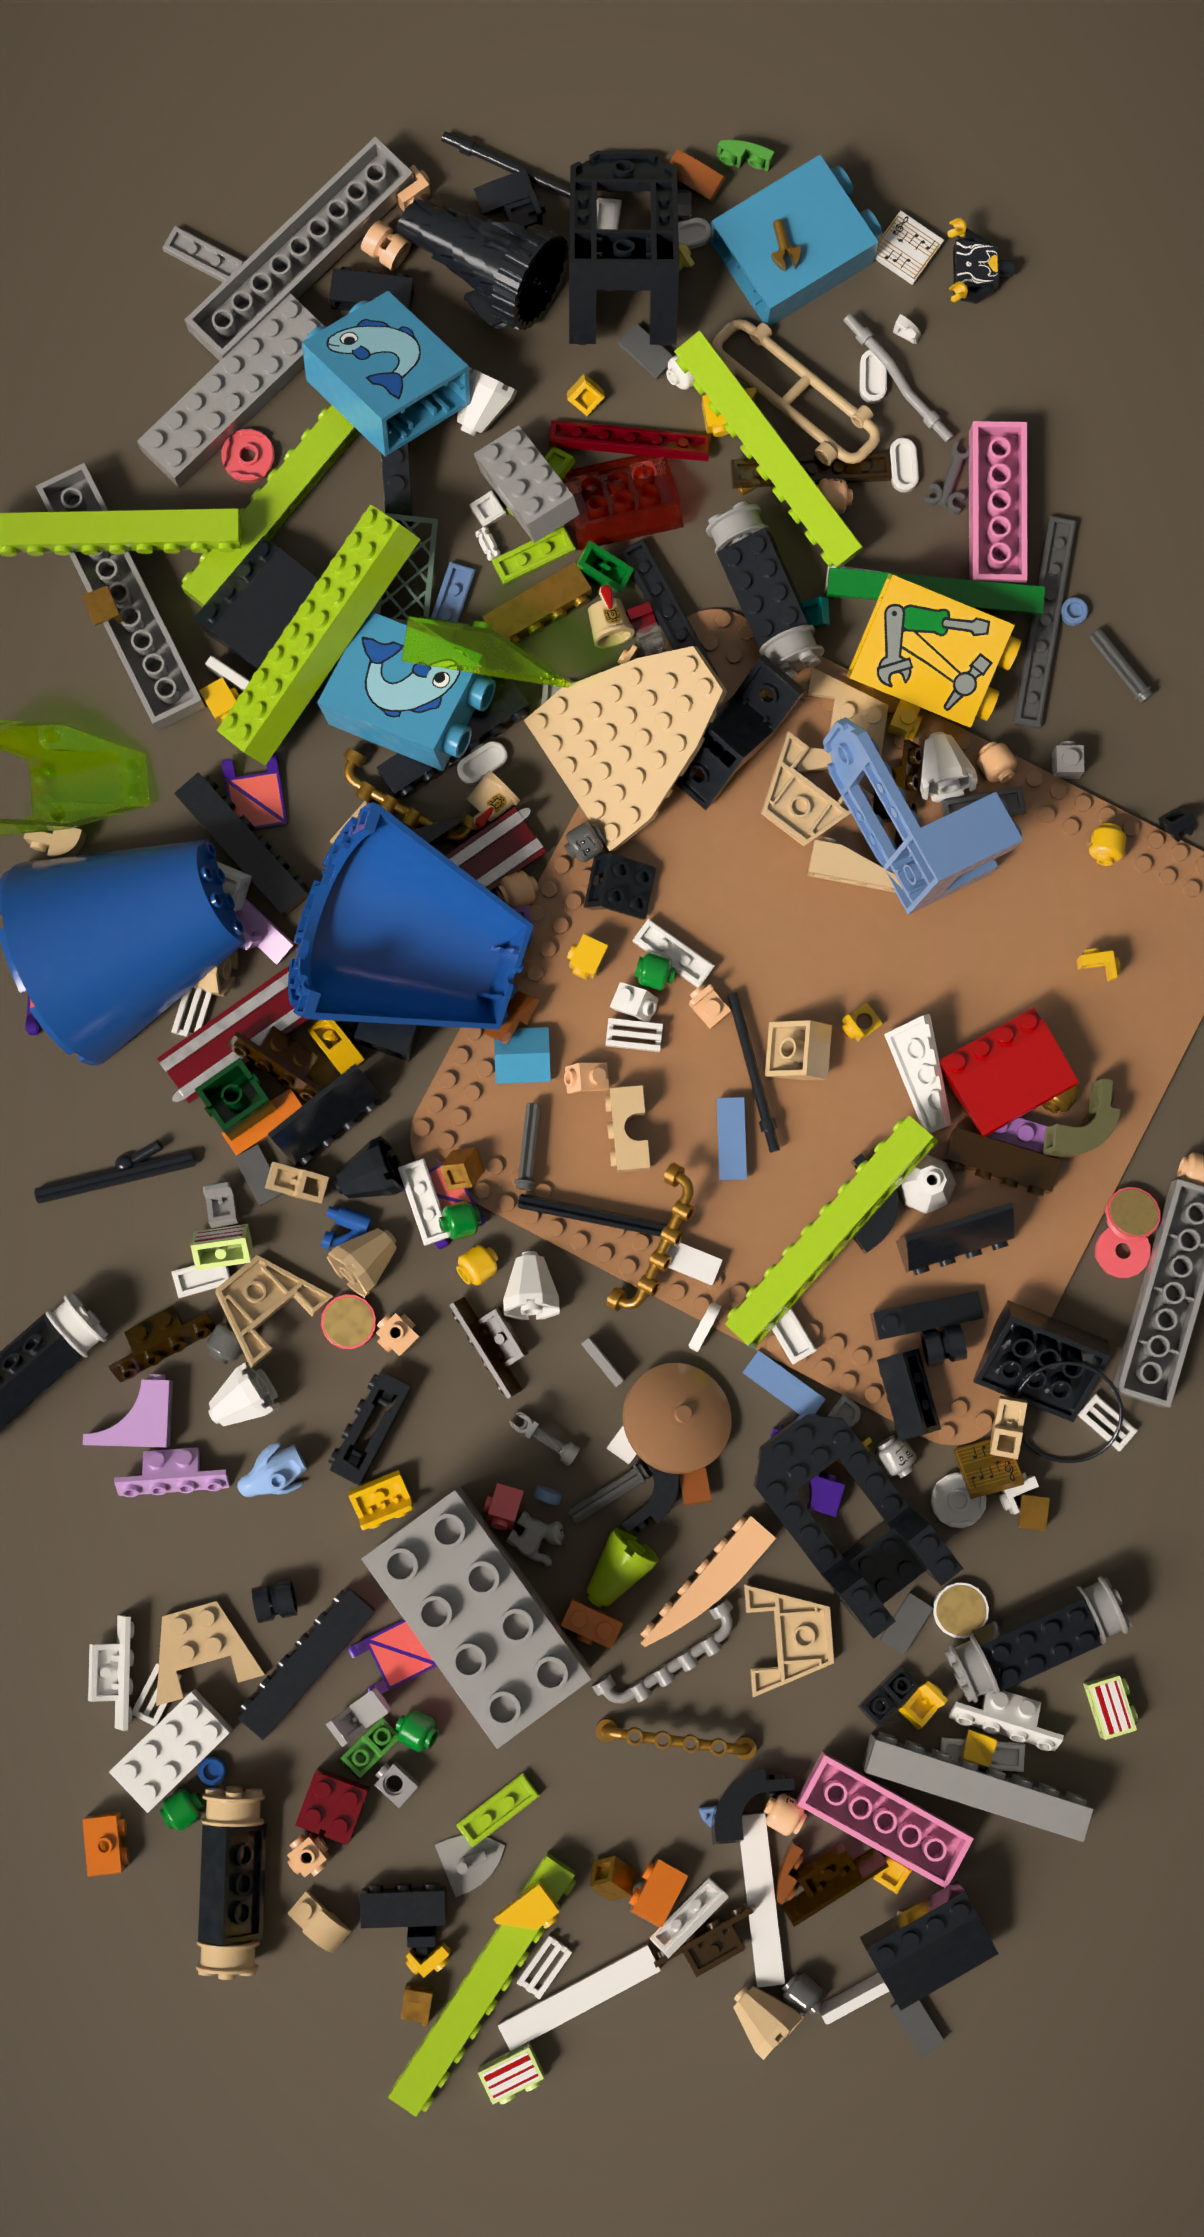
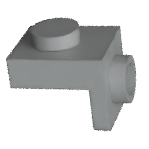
M216 1182L209 1186H204L203 1193L206 1199L210 1227L217 1228L237 1224L235 1195L230 1183Z

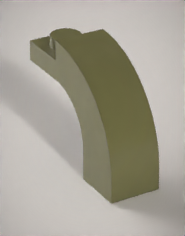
M1103 1078L1091 1083L1088 1115L1080 1127L1055 1124L1045 1129L1043 1155L1057 1158L1073 1157L1097 1148L1110 1137L1118 1123L1121 1110L1111 1107L1115 1096L1114 1089H1112L1113 1080Z

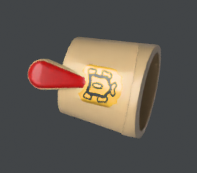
M603 585L599 590L602 600L588 608L594 645L598 648H608L625 643L635 633L622 601L619 598H613L610 586Z
M490 770L466 798L479 812L472 820L477 828L484 827L487 821L493 823L512 806L520 802V799Z

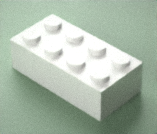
M195 1689L116 1764L109 1773L148 1813L234 1729Z

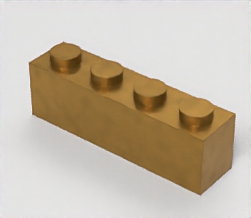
M573 562L482 616L483 624L499 650L505 647L511 649L521 642L520 638L525 635H535L544 628L543 625L551 620L556 622L562 619L567 614L566 611L574 606L580 608L590 601L589 597L592 596V588L576 565V562Z

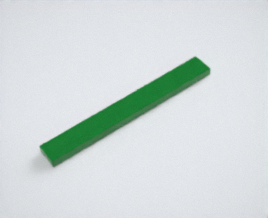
M831 567L828 572L827 596L877 601L888 574H892L977 610L1040 616L1043 614L1045 587Z

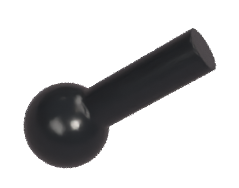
M156 1140L132 1155H120L115 1161V1168L119 1171L133 1168L134 1164H138L163 1150L161 1142Z

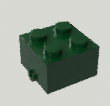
M238 1058L195 1088V1091L206 1105L204 1109L208 1115L215 1118L231 1141L277 1110L259 1085L261 1082L257 1076L250 1072L241 1058Z

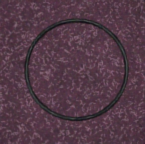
M1059 1361L1044 1365L1028 1375L1019 1386L1015 1398L1019 1399L1020 1393L1028 1381L1043 1370L1061 1365L1083 1367L1102 1377L1115 1393L1119 1405L1118 1426L1110 1441L1103 1448L1089 1456L1077 1459H1061L1047 1455L1035 1448L1026 1439L1024 1434L1022 1435L1023 1442L1038 1455L1060 1463L1084 1462L1102 1454L1116 1440L1123 1423V1404L1117 1388L1101 1371L1084 1363Z

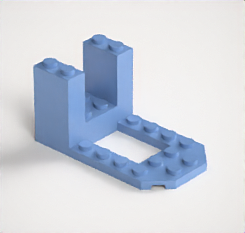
M845 717L835 722L823 740L824 750L827 753L830 752L832 760L831 763L827 764L829 775L880 866L885 871L888 870L895 874L902 888L888 874L895 887L893 889L908 915L991 875L998 867L996 858L1014 850L1023 841L1020 827L1012 821L1005 801L999 798L997 792L920 828L917 814L910 810L906 803L904 791L896 785L892 778L890 766L883 762L878 753L877 743L873 738L869 737L866 730ZM865 774L904 841L898 849L893 839L888 838L884 831L881 817L875 814L870 806L871 802L868 794L862 791L859 786V782Z

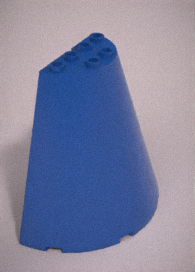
M372 802L365 805L359 811V819L352 816L335 839L322 865L326 866L325 870L322 871L321 882L314 880L303 908L294 943L300 945V947L296 950V959H290L288 974V996L290 1005L295 1006L293 1012L300 1017L315 1020L500 1030L508 1017L507 1006L509 1000L514 997L516 992V984H513V978L515 973L519 974L524 967L525 959L523 957L526 948L532 942V929L534 925L379 804Z
M209 839L25 861L12 866L11 870L3 874L0 879V915L2 914L4 928L0 929V941L8 967L19 992H27L32 1003L35 1005L30 1008L35 1019L48 1036L68 1055L78 1054L79 1061L87 1065L98 1066L103 1064L203 979L211 970L245 943L243 925L237 919L234 912L235 903L229 893H224L222 885L225 883L226 878L221 868L218 867L215 859L216 850L213 844L209 842Z

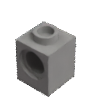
M396 1761L391 1766L385 1763L375 1774L378 1778L375 1786L398 1808L402 1806L420 1784ZM390 1776H399L402 1779L403 1786L400 1789L390 1788L387 1783Z

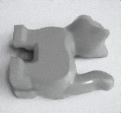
M524 1511L517 1524L521 1525L525 1531L522 1535H518L513 1529L506 1542L512 1547H516L521 1554L529 1559L542 1562L546 1567L552 1565L551 1558L546 1554L540 1553L538 1550L543 1539L551 1545L561 1546L565 1536L563 1525L558 1521L546 1524L541 1520L530 1517Z

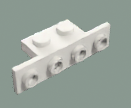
M117 1615V1643L90 1644L88 1701H115V1728L128 1731V1723L132 1721L129 1695L133 1691V1681L129 1678V1673L134 1661L133 1651L130 1650V1638L134 1636V1623L131 1621L130 1616Z
M994 1690L985 1693L981 1709L956 1702L948 1717L949 1719L956 1720L961 1725H972L983 1729L989 1734L1004 1735L1010 1737L1012 1741L1026 1742L1037 1746V1748L1043 1751L1055 1752L1064 1735L1037 1727L1041 1702L1004 1690L1001 1692L999 1690L998 1693Z

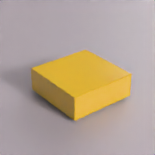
M886 1855L884 1859L889 1867L872 1878L898 1894L912 1870Z

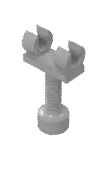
M514 1412L523 1418L524 1422L521 1426H517L509 1420L512 1428L529 1439L533 1435L535 1439L540 1442L542 1441V1443L554 1451L556 1450L559 1454V1461L569 1466L580 1450L579 1446L571 1441L568 1444L560 1443V1441L553 1436L551 1437L544 1430L542 1431L539 1427L537 1428L539 1424L523 1412Z

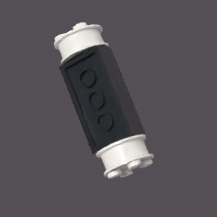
M73 1293L70 1296L65 1295V1301L53 1312L49 1310L0 1351V1428L7 1425L22 1408L30 1405L34 1398L44 1389L49 1388L63 1372L71 1369L77 1360L81 1358L80 1354L87 1358L89 1356L88 1351L100 1340L102 1342L107 1340L106 1336L108 1333L99 1324L100 1320L91 1310L87 1312L83 1308V1303Z

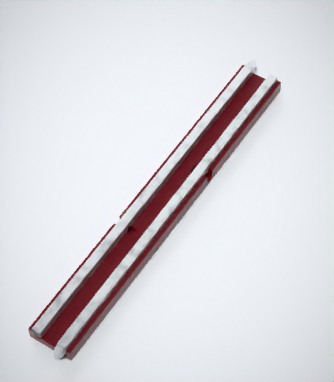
M514 807L451 851L446 857L488 890L492 891L500 885L502 877L521 871L544 855L546 851L524 822L530 814V809L524 808L517 811ZM289 967L280 971L157 1058L162 1068L168 1073L179 1089L173 1095L172 1100L174 1102H180L184 1099L188 1103L193 1102L199 1097L195 1088L238 1058H241L245 1064L250 1061L245 1057L236 1055L232 1048L226 1045L227 1041L237 1031L257 1045H260L272 1026L288 1035L309 1020L296 1015L293 1012L295 1006L290 1005L288 996Z

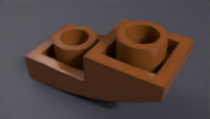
M679 149L676 150L670 163L677 166V181L711 202L726 179L723 175Z
M517 991L514 997L509 1000L507 1006L508 1017L505 1024L501 1026L500 1030L485 1029L484 1034L508 1045L519 1022L528 1024L539 1000Z
M706 1466L692 1473L679 1474L685 1506L712 1502Z
M793 1840L784 1854L777 1876L776 1899L782 1905L786 1899L790 1901L798 1889V1886L795 1885L798 1880L790 1871L791 1869L796 1871L804 1859V1856L801 1854L803 1852L802 1846Z

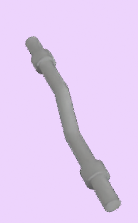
M851 313L848 314L843 321L856 334L855 338L862 346L866 345L886 367L902 395L924 418L923 422L930 430L934 429L948 443L954 435L941 422L942 418L935 410L931 411L911 389L894 359L873 338L874 334L868 327L864 328Z

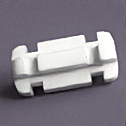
M483 527L476 531V537L479 538V543L484 553L487 554V559L491 561L499 557L501 553L500 550H497V544L492 534L489 533V528Z

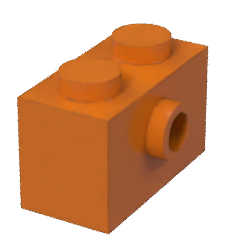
M572 1598L561 1622L562 1627L578 1634L576 1639L592 1645L593 1641L610 1649L613 1648L623 1625L622 1620Z
M121 1812L87 1815L82 1821L88 1877L122 1873L126 1869V1864H129V1849L124 1847L123 1836L127 1835L126 1820L121 1819Z
M658 1859L655 1860L654 1864L648 1863L642 1874V1878L645 1881L641 1889L635 1888L628 1903L632 1905L629 1910L630 1912L661 1928L688 1875Z

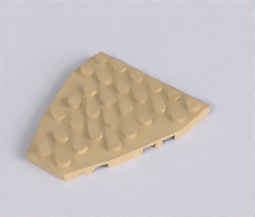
M691 646L637 658L564 686L524 721L591 824H596L609 851L615 852L656 818L659 813L657 810L663 800L670 796L673 791L671 789L679 776H683L705 740L703 735L709 722L713 723L717 714V707L722 703L727 690L699 648Z

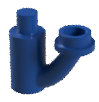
M329 1206L326 1216L336 1219L335 1224L352 1230L340 1236H335V1231H326L321 1247L329 1251L331 1247L367 1233L372 1216L344 1206H340L339 1209Z

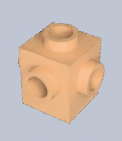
M396 1313L392 1317L387 1314L377 1324L380 1328L376 1332L380 1337L377 1342L388 1353L393 1349L400 1357L420 1338L413 1330L416 1325L405 1314L401 1317ZM396 1328H399L401 1331L398 1338L392 1336V1332Z
M312 1832L305 1838L302 1834L290 1844L292 1849L287 1854L290 1858L287 1862L297 1875L301 1873L305 1878L311 1873L315 1876L327 1866L324 1861L330 1855L327 1852L329 1848L320 1836L316 1837ZM303 1853H310L312 1860L306 1862L302 1857Z

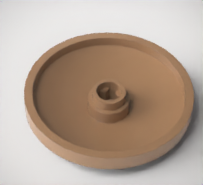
M666 1363L648 1370L633 1383L623 1405V1427L631 1447L647 1464L666 1473L687 1474L704 1468L721 1454L730 1437L732 1417L725 1393L710 1375L688 1364Z

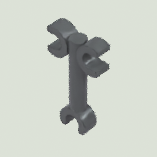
M958 441L954 442L951 449L953 460L942 490L937 484L931 483L928 490L933 491L936 497L930 498L925 496L923 502L928 506L939 505L940 507L947 508L954 515H959L961 508L955 507L952 501L958 500L963 502L965 495L960 492L952 494L963 461H966L970 455V446L966 453L961 454L957 451Z

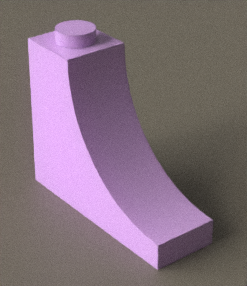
M149 1374V1380H141L139 1395L130 1412L111 1428L97 1433L83 1434V1445L170 1447L173 1381L166 1380V1375Z

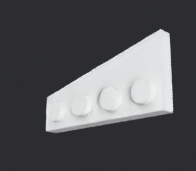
M926 1014L884 1035L920 1124L932 1134L952 1125L931 1016Z

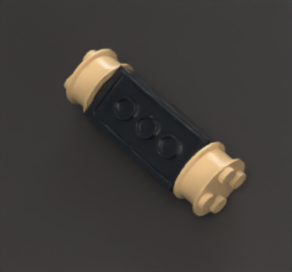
M226 1786V1791H222L223 1789L207 1788L202 1797L207 1800L206 1817L202 1818V1823L206 1825H202L197 1945L201 1946L200 1963L196 1965V1970H198V1975L202 1976L218 1974V1979L222 1980L235 1979L236 1974L241 1976L256 1975L259 1965L255 1963V1947L260 1944L258 1939H263L267 1823H264V1819L260 1818L261 1800L265 1799V1795L262 1789H246L245 1792L242 1786Z

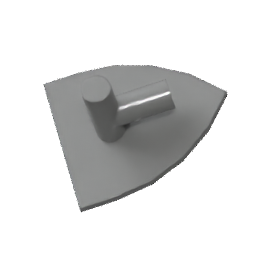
M463 1835L435 1844L455 1897L477 1888L492 1875L501 1860L505 1848L504 1844L486 1837L472 1848Z

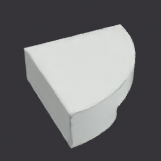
M900 314L893 332L911 343L917 344L921 337L919 329L913 322Z

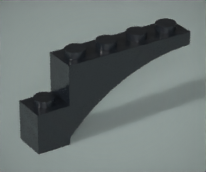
M410 442L387 456L381 453L385 513L413 516ZM395 520L402 526H404L401 521ZM405 521L409 527L413 526V522Z

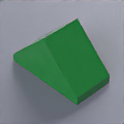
M588 541L576 564L588 581L601 586L608 585L612 590L620 593L623 592L634 568L592 541Z

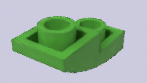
M720 140L717 147V157L728 166L734 165L740 168L744 160H746L753 168L759 170L762 168L768 172L773 164L774 151L750 142Z
M380 1718L339 1760L359 1780L398 1741V1733L383 1718Z

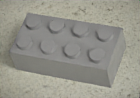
M519 425L474 453L480 472L534 543L580 515L573 494Z

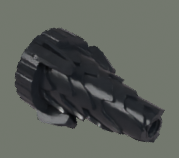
M414 195L413 203L406 207L401 219H398L397 230L406 239L433 254L431 257L433 260L445 265L451 272L475 289L467 292L464 295V300L469 303L471 308L488 325L498 330L507 326L516 330H526L533 327L545 315L563 282L569 259L567 240L541 225L534 224L525 230L524 226L512 222H495L490 219L486 221L469 212H466L464 215L449 206L441 208L418 195Z

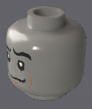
M892 1435L876 1446L878 1451L875 1454V1458L886 1475L895 1476L898 1474L902 1478L914 1470L912 1464L916 1461V1454L906 1439L899 1441V1437L896 1438L895 1435Z

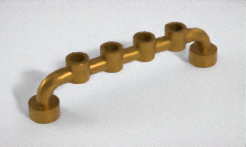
M349 747L343 755L347 759L344 766V777L347 783L357 790L355 794L357 797L368 803L371 799L381 803L380 806L390 814L394 815L397 812L404 816L402 822L414 829L418 825L424 827L437 823L359 779L355 775V767L357 765L362 768L367 758ZM465 814L461 820L464 826L463 829L459 832L451 833L444 839L452 843H460L467 840L473 832H480L482 828L475 827L472 821L473 817Z
M673 1162L664 1174L663 1181L673 1187L680 1184L683 1192L680 1199L673 1206V1215L668 1225L662 1230L661 1241L657 1249L650 1256V1265L638 1282L636 1295L628 1299L626 1291L615 1287L607 1298V1307L615 1311H619L621 1308L627 1310L636 1309L643 1304L647 1295L654 1296L658 1292L660 1282L655 1278L659 1269L666 1271L669 1268L672 1257L667 1255V1252L671 1245L675 1247L679 1245L683 1238V1232L678 1230L682 1220L688 1222L695 1211V1207L690 1205L694 1193L693 1184L690 1178L684 1174V1167Z
M609 1718L601 1719L596 1725V1735L603 1742L617 1739L628 1741L632 1746H638L641 1743L655 1744L657 1748L662 1750L670 1746L683 1748L688 1753H694L697 1750L709 1751L717 1757L733 1754L742 1760L751 1759L757 1750L754 1740L748 1736L739 1737L735 1743L725 1742L722 1738H715L713 1740L698 1739L693 1734L683 1737L670 1735L666 1731H659L657 1733L644 1732L638 1727H632L629 1730L617 1727L615 1721ZM638 1732L640 1734L639 1740L632 1741L629 1738L630 1734ZM661 1735H665L668 1738V1742L664 1745L657 1742L658 1737ZM694 1739L696 1741L695 1747L687 1748L685 1746L686 1741ZM718 1742L724 1745L723 1750L720 1752H716L713 1749L714 1745Z

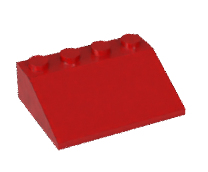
M1034 1007L939 1060L943 1079L983 1138L1079 1084L1077 1077L1051 1031Z

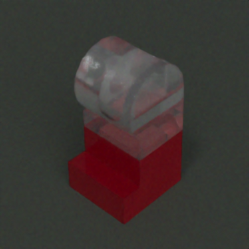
M646 602L626 610L628 618L634 627V636L643 656L665 652L666 647L658 630L659 627L650 603Z

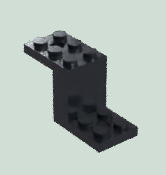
M763 655L735 694L717 709L713 723L709 722L703 735L705 740L683 776H679L675 784L703 809L707 810L734 773L768 743L806 690L768 657ZM765 687L772 690L774 698H770L765 693ZM696 768L703 771L705 778L697 774Z

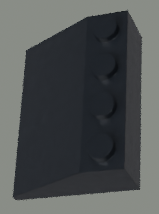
M262 537L196 614L194 620L210 637L256 669H259L268 652L274 647L284 629L289 625L300 605L304 603L319 579L281 548Z
M354 1064L270 1131L268 1135L296 1167L300 1164L304 1167L315 1159L314 1153L321 1147L327 1149L337 1141L335 1136L343 1129L345 1132H348L359 1123L357 1118L363 1113L369 1115L380 1106L378 1101L382 1098L358 1066Z
M1012 1203L1005 1204L907 1235L897 1240L896 1244L906 1273L913 1271L914 1276L930 1271L929 1265L938 1262L940 1267L956 1263L955 1257L965 1254L966 1258L969 1259L982 1255L981 1249L992 1246L993 1251L1009 1246L1007 1241L1014 1238V1207Z
M1008 1300L994 1325L973 1381L976 1384L1015 1398L1019 1386L1028 1375L1038 1368L1053 1362H1080L1103 1372L1111 1358L1108 1340ZM1061 1365L1051 1367L1031 1378L1024 1386L1019 1399L1027 1400V1403L1031 1406L1074 1422L1100 1376L1093 1371L1079 1366Z
M958 1880L860 1937L900 2011L999 1954Z

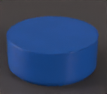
M216 1756L205 1758L198 1767L200 1780L209 1786L219 1784L227 1774L225 1762Z

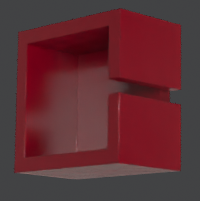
M317 1768L295 1826L319 1834L321 1830H325L324 1837L348 1845L370 1787Z

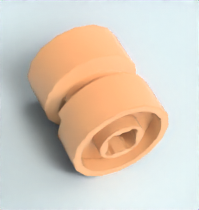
M381 220L376 221L371 226L361 244L362 251L372 258L379 257L380 263L391 271H395L403 263L411 248V242L400 233L393 234V229Z

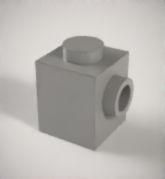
M1064 741L1056 745L1051 753L1053 778L1079 779L1085 772L1084 745H1076L1074 741Z

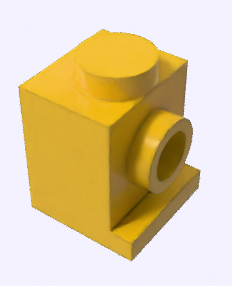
M900 700L887 732L913 741L923 717L918 715L921 708Z

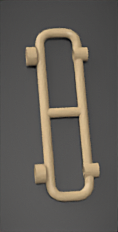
M733 320L715 336L712 346L734 376L737 375L750 387H755L756 392L820 443L814 450V454L822 464L830 466L836 458L845 463H859L877 447L880 442V431L877 425L870 420L873 417V412L870 408L862 405L857 409L773 341L770 338L772 331L768 325L760 323L756 327L747 320ZM735 331H745L756 345L765 347L801 377L782 398L723 350V343ZM811 385L846 413L855 426L864 428L869 433L870 438L857 452L850 453L790 404Z

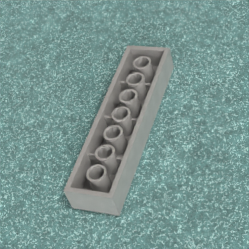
M290 293L137 440L141 451L180 488L224 445L225 440L229 436L231 437L236 431H239L305 367L302 342L312 330L324 325Z
M1180 1179L1171 1181L1113 1383L1120 1395L1163 1408H1171L1204 1292L1203 1186Z
M879 1731L878 1736L870 1734L861 1767L868 1774L1081 1842L1085 1840L1093 1808L1086 1804L1087 1800L1082 1798L1083 1796L1069 1791H1066L1065 1795H1061L1060 1791L1056 1790L1053 1786L1039 1782V1786L1036 1787L1033 1786V1782H1030L1025 1777L1012 1774V1778L1005 1777L1006 1774L1002 1770L991 1766L990 1768L985 1767V1770L979 1769V1765L964 1760L959 1757L957 1762L951 1760L952 1757L946 1752L932 1748L930 1753L924 1751L925 1748L921 1747V1744L905 1740V1743L902 1744L897 1742L898 1739L888 1733Z

